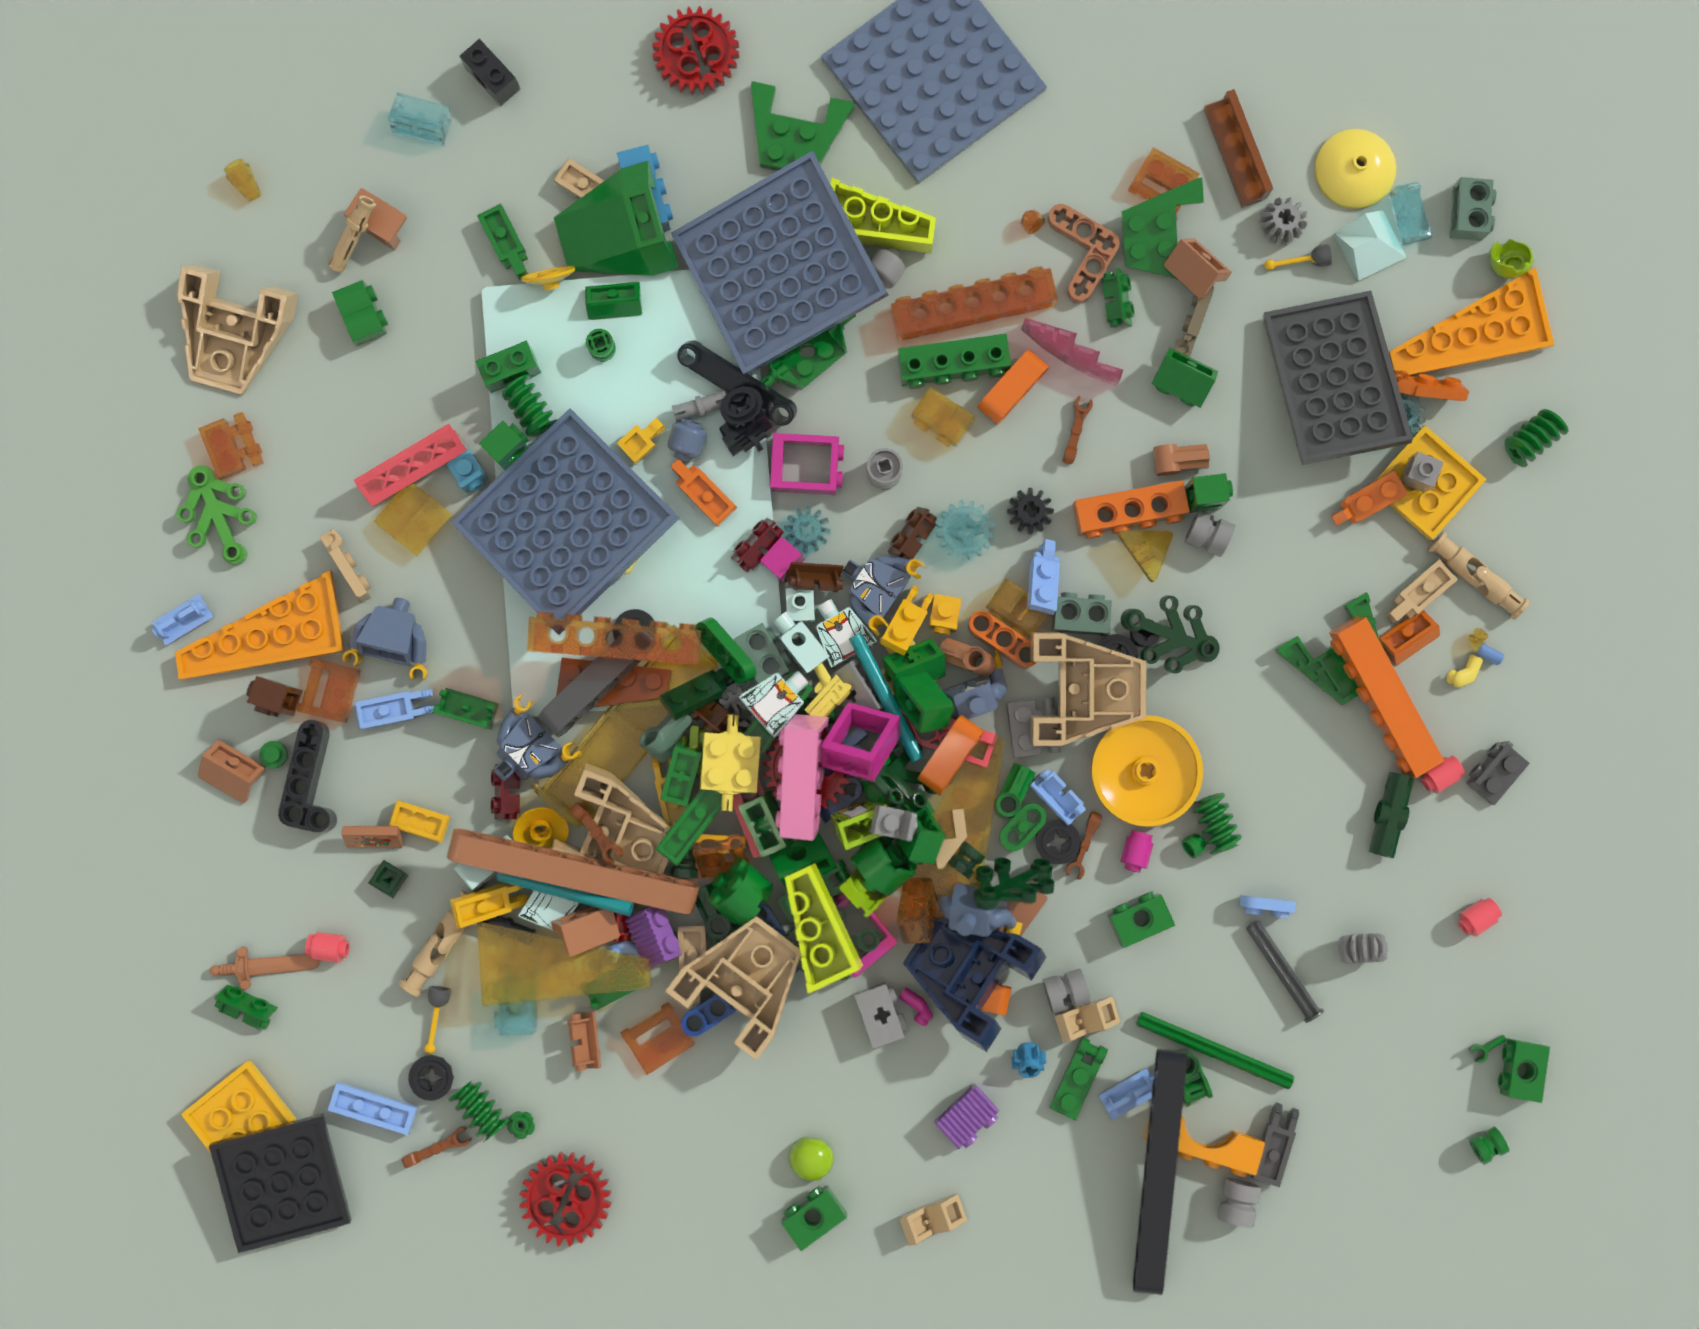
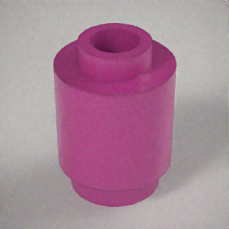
M1131 830L1130 836L1126 837L1120 862L1125 863L1124 869L1137 873L1141 872V868L1147 869L1154 845L1151 842L1152 835Z

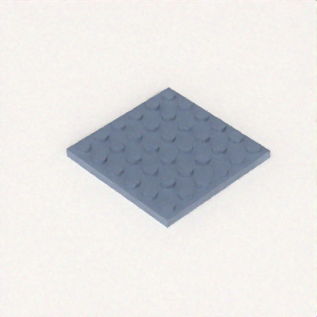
M896 0L821 55L822 61L917 184L921 183L1031 102L1047 88L980 0Z
M813 151L671 232L743 374H751L889 296Z
M569 408L451 523L541 618L560 635L665 534L680 517Z

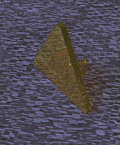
M1120 531L1118 533L1119 539L1150 582L1156 581L1173 533L1170 531Z

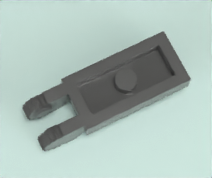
M1275 1102L1269 1117V1123L1266 1124L1262 1141L1265 1142L1257 1174L1256 1176L1251 1174V1177L1255 1180L1280 1187L1296 1135L1294 1131L1299 1117V1110L1295 1108L1290 1110L1286 1121V1129L1278 1127L1283 1105Z

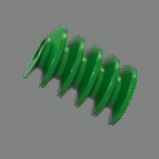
M524 374L507 384L502 392V397L508 401V407L514 410V416L520 419L519 424L521 427L526 428L525 433L527 436L533 437L543 434L557 420L549 421L553 411L543 412L547 402H537L542 394L540 392L531 393L536 385L534 383L526 385L525 382L530 376L529 374Z
M1543 409L1538 412L1537 416H1533L1529 422L1524 423L1521 429L1514 431L1513 436H1508L1504 441V446L1514 463L1521 467H1527L1526 459L1534 461L1536 459L1534 453L1538 455L1543 454V446L1550 448L1552 446L1551 440L1559 441L1561 438L1559 433L1566 435L1569 429L1560 416L1551 410Z
M1216 793L1194 802L1199 803V806L1193 811L1194 814H1203V817L1197 821L1198 824H1207L1202 834H1211L1212 836L1206 841V844L1216 846L1210 852L1211 855L1219 854L1238 846L1236 843L1242 838L1240 834H1232L1237 829V824H1228L1234 817L1233 814L1223 813L1229 808L1228 803H1219L1225 797L1224 793Z
M470 1081L448 1100L449 1102L459 1100L455 1107L456 1111L466 1109L462 1119L465 1120L472 1117L473 1120L469 1128L472 1129L479 1126L480 1129L476 1137L486 1135L485 1141H487L507 1125L510 1119L506 1117L499 1120L503 1110L501 1108L492 1110L496 1101L494 1099L485 1101L489 1094L488 1090L479 1093L478 1090L482 1085L481 1081L474 1084Z

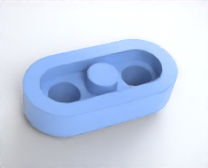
M1240 895L1239 907H1245L1244 913L1261 915L1263 909L1272 910V916L1289 918V912L1295 913L1296 902Z

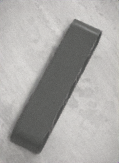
M634 623L540 712L538 717L556 737H561L656 647L657 642L639 623Z

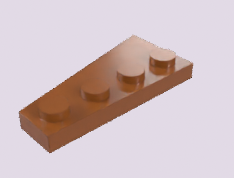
M562 657L556 696L593 661ZM636 666L594 707L660 700V695L669 691L672 671Z

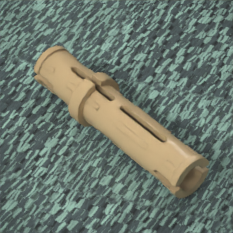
M360 196L354 211L348 215L345 221L347 225L327 263L332 270L344 272L359 237L368 227L367 221L376 206V203L371 198Z

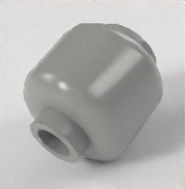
M892 248L888 250L878 249L870 258L886 289L894 287L905 270L901 254Z

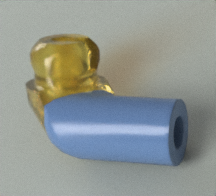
M1480 628L1474 629L1473 634L1469 635V643L1477 655L1495 665H1499L1504 658V654L1484 642L1488 638V633Z

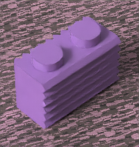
M649 907L625 918L624 922L627 923L633 943L636 944L635 948L638 949L637 953L640 954L639 958L642 960L641 964L644 965L643 969L648 970L682 955L679 942L673 933L668 914L664 909Z
M974 1083L934 1123L957 1149H960L962 1146L967 1148L977 1139L978 1136L975 1133L983 1126L987 1129L998 1119L996 1114L999 1112V1109Z

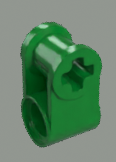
M1177 1050L1186 1051L1187 1057L1191 1059V1066L1186 1070L1183 1098L1185 1106H1191V1102L1204 1097L1212 1098L1213 1094L1197 1057L1188 1050Z

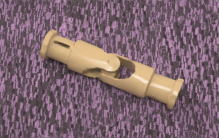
M1444 531L1428 547L1430 553L1435 552L1445 560L1446 566L1470 585L1476 587L1488 600L1495 605L1499 604L1508 611L1513 620L1519 617L1530 604V600L1527 598L1523 599L1515 593L1509 583L1491 572L1485 564L1463 546L1458 547L1448 539L1447 533ZM1467 564L1475 566L1476 569L1469 573Z
M462 890L459 893L460 896L469 894ZM452 910L446 912L436 927L435 932L429 937L413 961V967L406 978L398 983L403 990L415 997L421 995V988L429 977L434 976L452 949V946L466 928H457L455 926ZM433 948L438 950L436 954L431 955V951Z

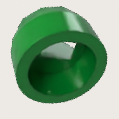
M1198 834L1189 835L1181 841L1183 849L1193 859L1205 851L1206 841Z

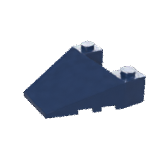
M932 917L903 964L960 1035L987 1052L1002 1028L996 1020L981 1012L984 1004L1008 967L1032 981L1045 961L1046 955L1042 948L1018 934L993 931L989 936L985 937L974 934L962 936L957 931L949 928V920Z

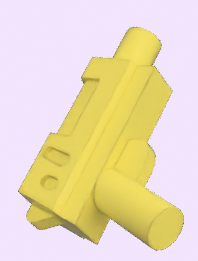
M823 663L813 669L820 680L815 686V693L818 695L805 708V711L811 716L827 717L837 705L839 706L848 697L852 686L843 683L837 674L832 679Z

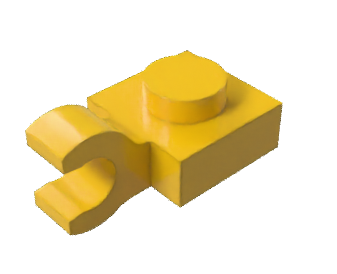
M655 418L643 430L638 425L633 427L617 444L635 464H638L656 447L651 440L660 435L666 428Z

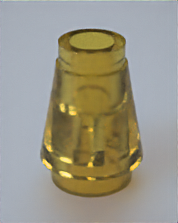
M238 159L224 168L227 174L225 176L226 179L248 202L261 196L262 193L259 190L249 163H245L243 159Z

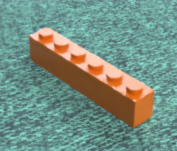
M1356 616L1329 632L1332 638L1330 644L1337 655L1342 656L1345 662L1343 668L1350 679L1355 680L1358 686L1356 689L1357 694L1371 709L1372 712L1369 713L1370 718L1383 731L1385 736L1382 739L1387 748L1395 753L1397 757L1395 763L1401 773L1418 778L1443 763L1442 755L1368 619Z

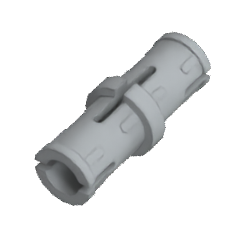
M724 390L702 398L699 395L695 397V400L675 406L672 405L674 414L685 411L675 415L676 422L698 415L704 417L706 416L705 413L719 410L722 401H716L724 399L726 396Z

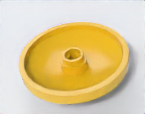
M1146 715V718L1109 729L1103 735L1093 753L1091 780L1098 799L1116 818L1136 826H1158L1177 819L1194 803L1202 785L1203 763L1196 743L1181 726L1163 717Z

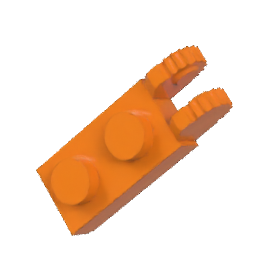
M1394 370L1400 393L1456 401L1467 400L1469 390L1457 378L1445 377L1444 380L1427 374H1420L1419 377L1409 376L1406 371Z

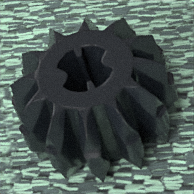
M1028 488L1027 496H1025L1023 491L1019 490L1017 492L1018 499H1010L1009 503L1014 507L1008 508L1007 514L1016 516L1009 523L1013 525L1019 522L1018 532H1021L1024 526H1026L1028 535H1032L1034 526L1037 531L1042 532L1044 530L1042 523L1047 525L1051 523L1052 520L1046 515L1053 514L1054 509L1045 507L1051 502V499L1046 498L1042 501L1040 499L1044 493L1042 490L1036 496H1033V488ZM1028 505L1032 506V510L1037 511L1033 517H1029L1028 512H1024Z

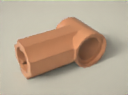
M1166 444L1153 447L1156 476L1174 475L1180 473V471L1209 468L1210 456L1207 444L1177 447L1176 444Z
M946 638L945 641L941 642L939 648L945 654V663L974 672L980 677L989 676L995 670V658L981 647H973L950 638ZM983 657L981 665L976 667L977 660Z

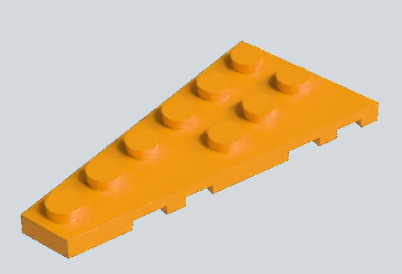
M1536 267L1389 351L1393 369L1395 371H1406L1409 376L1554 346Z
M329 570L321 574L322 576L311 582H306L299 586L298 589L255 609L234 623L223 626L219 631L176 651L175 657L179 680L345 652L333 571Z

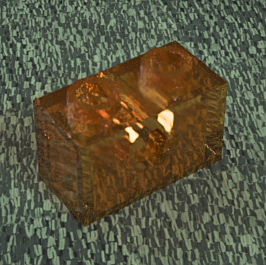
M931 878L909 879L903 885L896 922L904 944L931 943L938 905V898Z

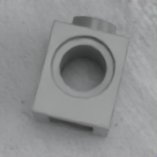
M1416 452L1408 458L1400 480L1402 484L1425 493L1434 488L1444 462Z

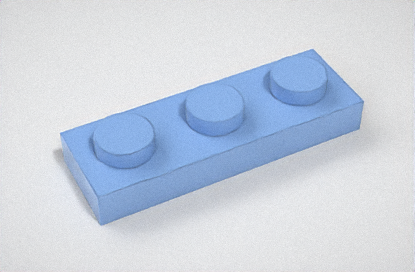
M341 1082L336 1083L328 1107V1111L404 1135L410 1134L418 1110V1106Z

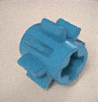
M1026 1042L1013 1050L1014 1056L1011 1057L1012 1069H1019V1075L1025 1078H1033L1038 1076L1041 1071H1044V1064L1047 1063L1046 1052L1039 1051L1038 1045Z

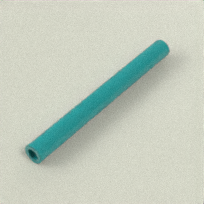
M859 633L849 638L886 713L900 716L901 737L899 739L911 762L913 763L923 758L924 755L864 637Z
M498 872L497 881L622 915L630 916L633 910V902Z

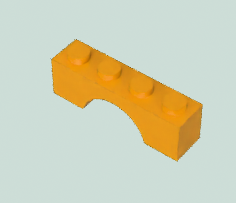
M1181 1117L1178 1157L1191 1161L1193 1157L1204 1159V1165L1216 1169L1223 1165L1231 1168V1173L1245 1178L1247 1173L1256 1176L1265 1146L1264 1141L1233 1130L1227 1138L1219 1143L1211 1145L1200 1144L1190 1138L1185 1127L1184 1117ZM1149 1120L1143 1137L1146 1141L1148 1135Z

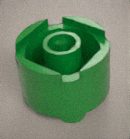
M883 835L870 840L850 858L852 864L864 877L862 882L870 892L877 890L882 894L890 896L916 874L914 870L917 869V864L907 859L902 848L893 841L894 837Z
M741 857L725 873L719 872L714 877L711 883L714 888L707 902L730 922L741 926L748 923L760 912L761 909L757 906L762 899L766 902L768 901L773 885Z

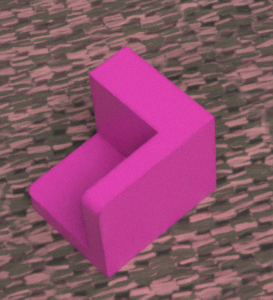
M781 536L763 556L761 563L775 574L779 581L784 583L790 563L803 562L805 559L802 553Z

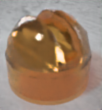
M1035 210L1026 211L1021 219V224L1028 234L1037 232L1045 222L1043 216Z

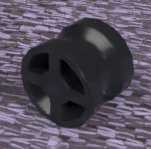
M1143 629L1130 631L1131 641L1141 648L1149 647L1159 639L1158 635Z

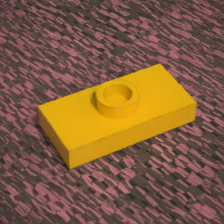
M397 800L388 826H398L401 831L443 843L451 816Z

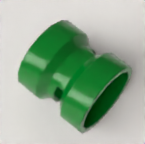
M599 328L594 329L587 335L586 347L595 360L604 362L614 356L616 345L608 331Z
M1496 1127L1486 1130L1484 1136H1475L1469 1139L1473 1152L1483 1165L1491 1162L1495 1155L1502 1156L1509 1152L1506 1140Z

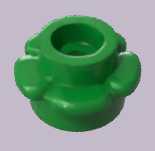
M517 1111L510 1116L511 1120L508 1122L507 1128L509 1133L514 1134L515 1138L525 1139L527 1135H531L534 1132V1118L530 1113ZM520 1122L524 1124L522 1128L519 1127Z

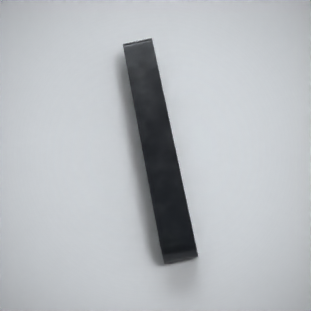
M1156 1050L1133 1273V1292L1162 1295L1164 1290L1187 1069L1186 1051Z

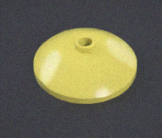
M1349 129L1333 135L1321 147L1315 161V177L1320 190L1331 202L1348 209H1363L1375 205L1390 191L1396 177V161L1392 150L1382 138L1366 130ZM1356 160H1362L1364 166L1357 165Z

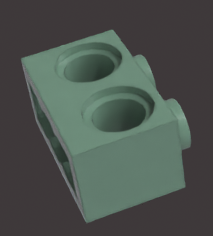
M1461 177L1453 185L1450 238L1482 241L1493 231L1495 217L1491 216L1492 206L1496 201V190L1493 189V180ZM1470 192L1477 193L1480 201L1474 200ZM1469 218L1475 219L1478 227L1472 226L1469 223Z
M1061 593V597L1057 599V611L1053 614L1052 632L1100 636L1110 634L1112 600H1105L1104 595L1091 594L1088 595V599L1077 598V593ZM1063 606H1071L1074 609V619L1068 620L1062 616L1061 609ZM1090 608H1098L1102 612L1101 621L1095 622L1090 619Z
M763 623L734 638L737 645L753 662L756 669L755 679L758 684L774 675L767 674L763 670V665L767 660L773 659L779 663L776 673H779L781 677L790 673L788 666L792 664L784 650L781 652L777 650L774 643L779 640L771 626L765 628ZM757 635L765 639V645L760 650H754L750 647V640Z

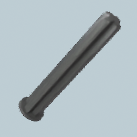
M1254 921L1248 925V933L1306 1017L1304 1019L1305 1023L1319 1017L1324 1012V1009L1318 1008L1261 922Z

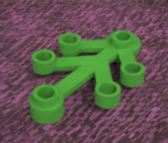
M196 466L188 474L187 481L191 491L185 505L177 510V518L184 523H191L196 518L195 509L201 496H203L206 504L195 531L188 534L187 541L195 548L203 547L206 544V534L213 520L224 545L222 550L224 560L232 565H240L247 558V550L243 545L235 542L223 514L236 518L247 526L253 525L256 522L257 515L249 508L240 509L217 500L213 489L228 494L235 501H241L245 498L246 489L240 484H229L216 479L213 470L207 466ZM201 474H204V481L202 483H198L197 477ZM235 488H240V495L234 497L233 490ZM185 510L190 511V516L187 519H183L182 516ZM250 512L251 519L245 522L243 516L245 513ZM196 535L201 536V540L198 544H194L193 538ZM232 548H236L237 554L231 558L229 551Z

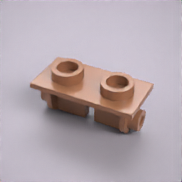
M595 1012L570 1014V1020L567 1021L570 1041L578 1040L579 1045L571 1046L572 1066H575V1071L601 1068Z

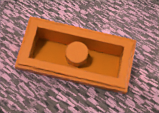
M1422 610L1418 615L1410 619L1406 618L1380 636L1379 641H1381L1383 649L1391 661L1397 666L1440 636V628Z

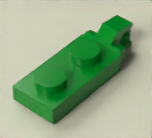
M500 203L478 214L477 217L501 264L504 265L506 270L512 267L518 279L521 280L522 276L528 274L522 263L528 258L512 223Z

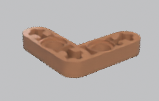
M1057 204L1051 208L1048 215L1049 226L1056 232L1089 250L1067 289L1069 299L1074 303L1081 304L1086 302L1092 295L1117 253L1120 240L1114 232L1065 204ZM1063 212L1066 221L1062 220L1060 223H1057L1054 214L1059 215ZM1074 218L1076 219V221L1074 222L1072 230L1070 231L1068 230V222L1071 223L1072 219ZM1079 225H1087L1091 229V235L1082 238L1077 234L1076 228ZM1097 231L1100 234L1096 239L1095 244H1092L1091 241L1094 239V236ZM1107 239L1111 240L1113 248L1109 247L1107 250H1104L1102 248L1103 243L1099 240L1103 242L1107 241ZM1089 261H1097L1101 266V271L1097 274H1091L1087 271L1086 264ZM1083 279H1087L1088 282L1084 288V292L1087 294L1081 293L1077 296L1075 294L1076 289L1073 286L1079 287Z

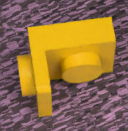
M938 594L934 595L929 627L934 628V633L950 635V631L956 632L962 599Z

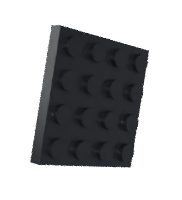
M323 1113L211 1142L209 1145L238 1253L351 1223V1215Z

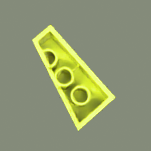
M831 177L830 184L862 245L923 253L932 252L936 217L904 205H897L890 202L887 198L874 196L864 192L861 188L848 186L840 183V180Z
M814 863L785 877L808 994L860 970L863 964L816 864Z

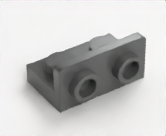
M1510 741L1496 742L1488 750L1487 755L1489 757L1485 762L1477 764L1469 773L1471 778L1466 783L1491 805H1495L1530 764L1512 748L1513 744Z

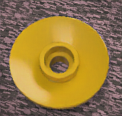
M563 266L524 275L521 277V280L529 284L542 285L543 290L558 288V281L571 275L575 271V267Z
M547 807L533 808L524 812L518 817L513 826L514 841L549 849L554 838L566 842L569 834L568 823L565 817L560 812Z

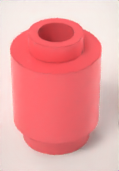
M1455 756L1443 757V763L1423 774V777L1420 779L1427 791H1433L1438 794L1461 780V776L1465 774V771Z
M1491 898L1480 899L1459 913L1460 920L1458 925L1466 935L1471 934L1477 937L1498 923V918L1502 916V912Z
M323 932L310 934L305 945L306 956L312 957L313 960L341 963L343 958H347L350 950V943L346 941L345 935Z

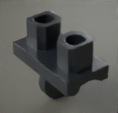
M762 411V414L755 417V422L749 421L745 424V427L739 425L736 428L726 422L719 430L727 449L732 456H735L741 450H744L746 453L752 447L758 452L762 451L763 447L760 441L767 437L765 432L771 429L772 425L768 421L766 414Z

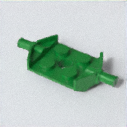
M856 314L770 362L771 370L760 382L768 387L775 382L778 384L781 382L794 389H804L847 353L843 334L844 325L856 317ZM804 347L814 348L815 354L811 358L806 359L800 356V352Z

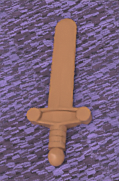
M241 946L237 949L235 963L221 964L220 966L214 965L210 968L209 972L213 976L236 974L240 988L247 990L251 986L250 976L313 970L319 966L320 961L313 960L312 957L306 956V954L249 959L247 947Z

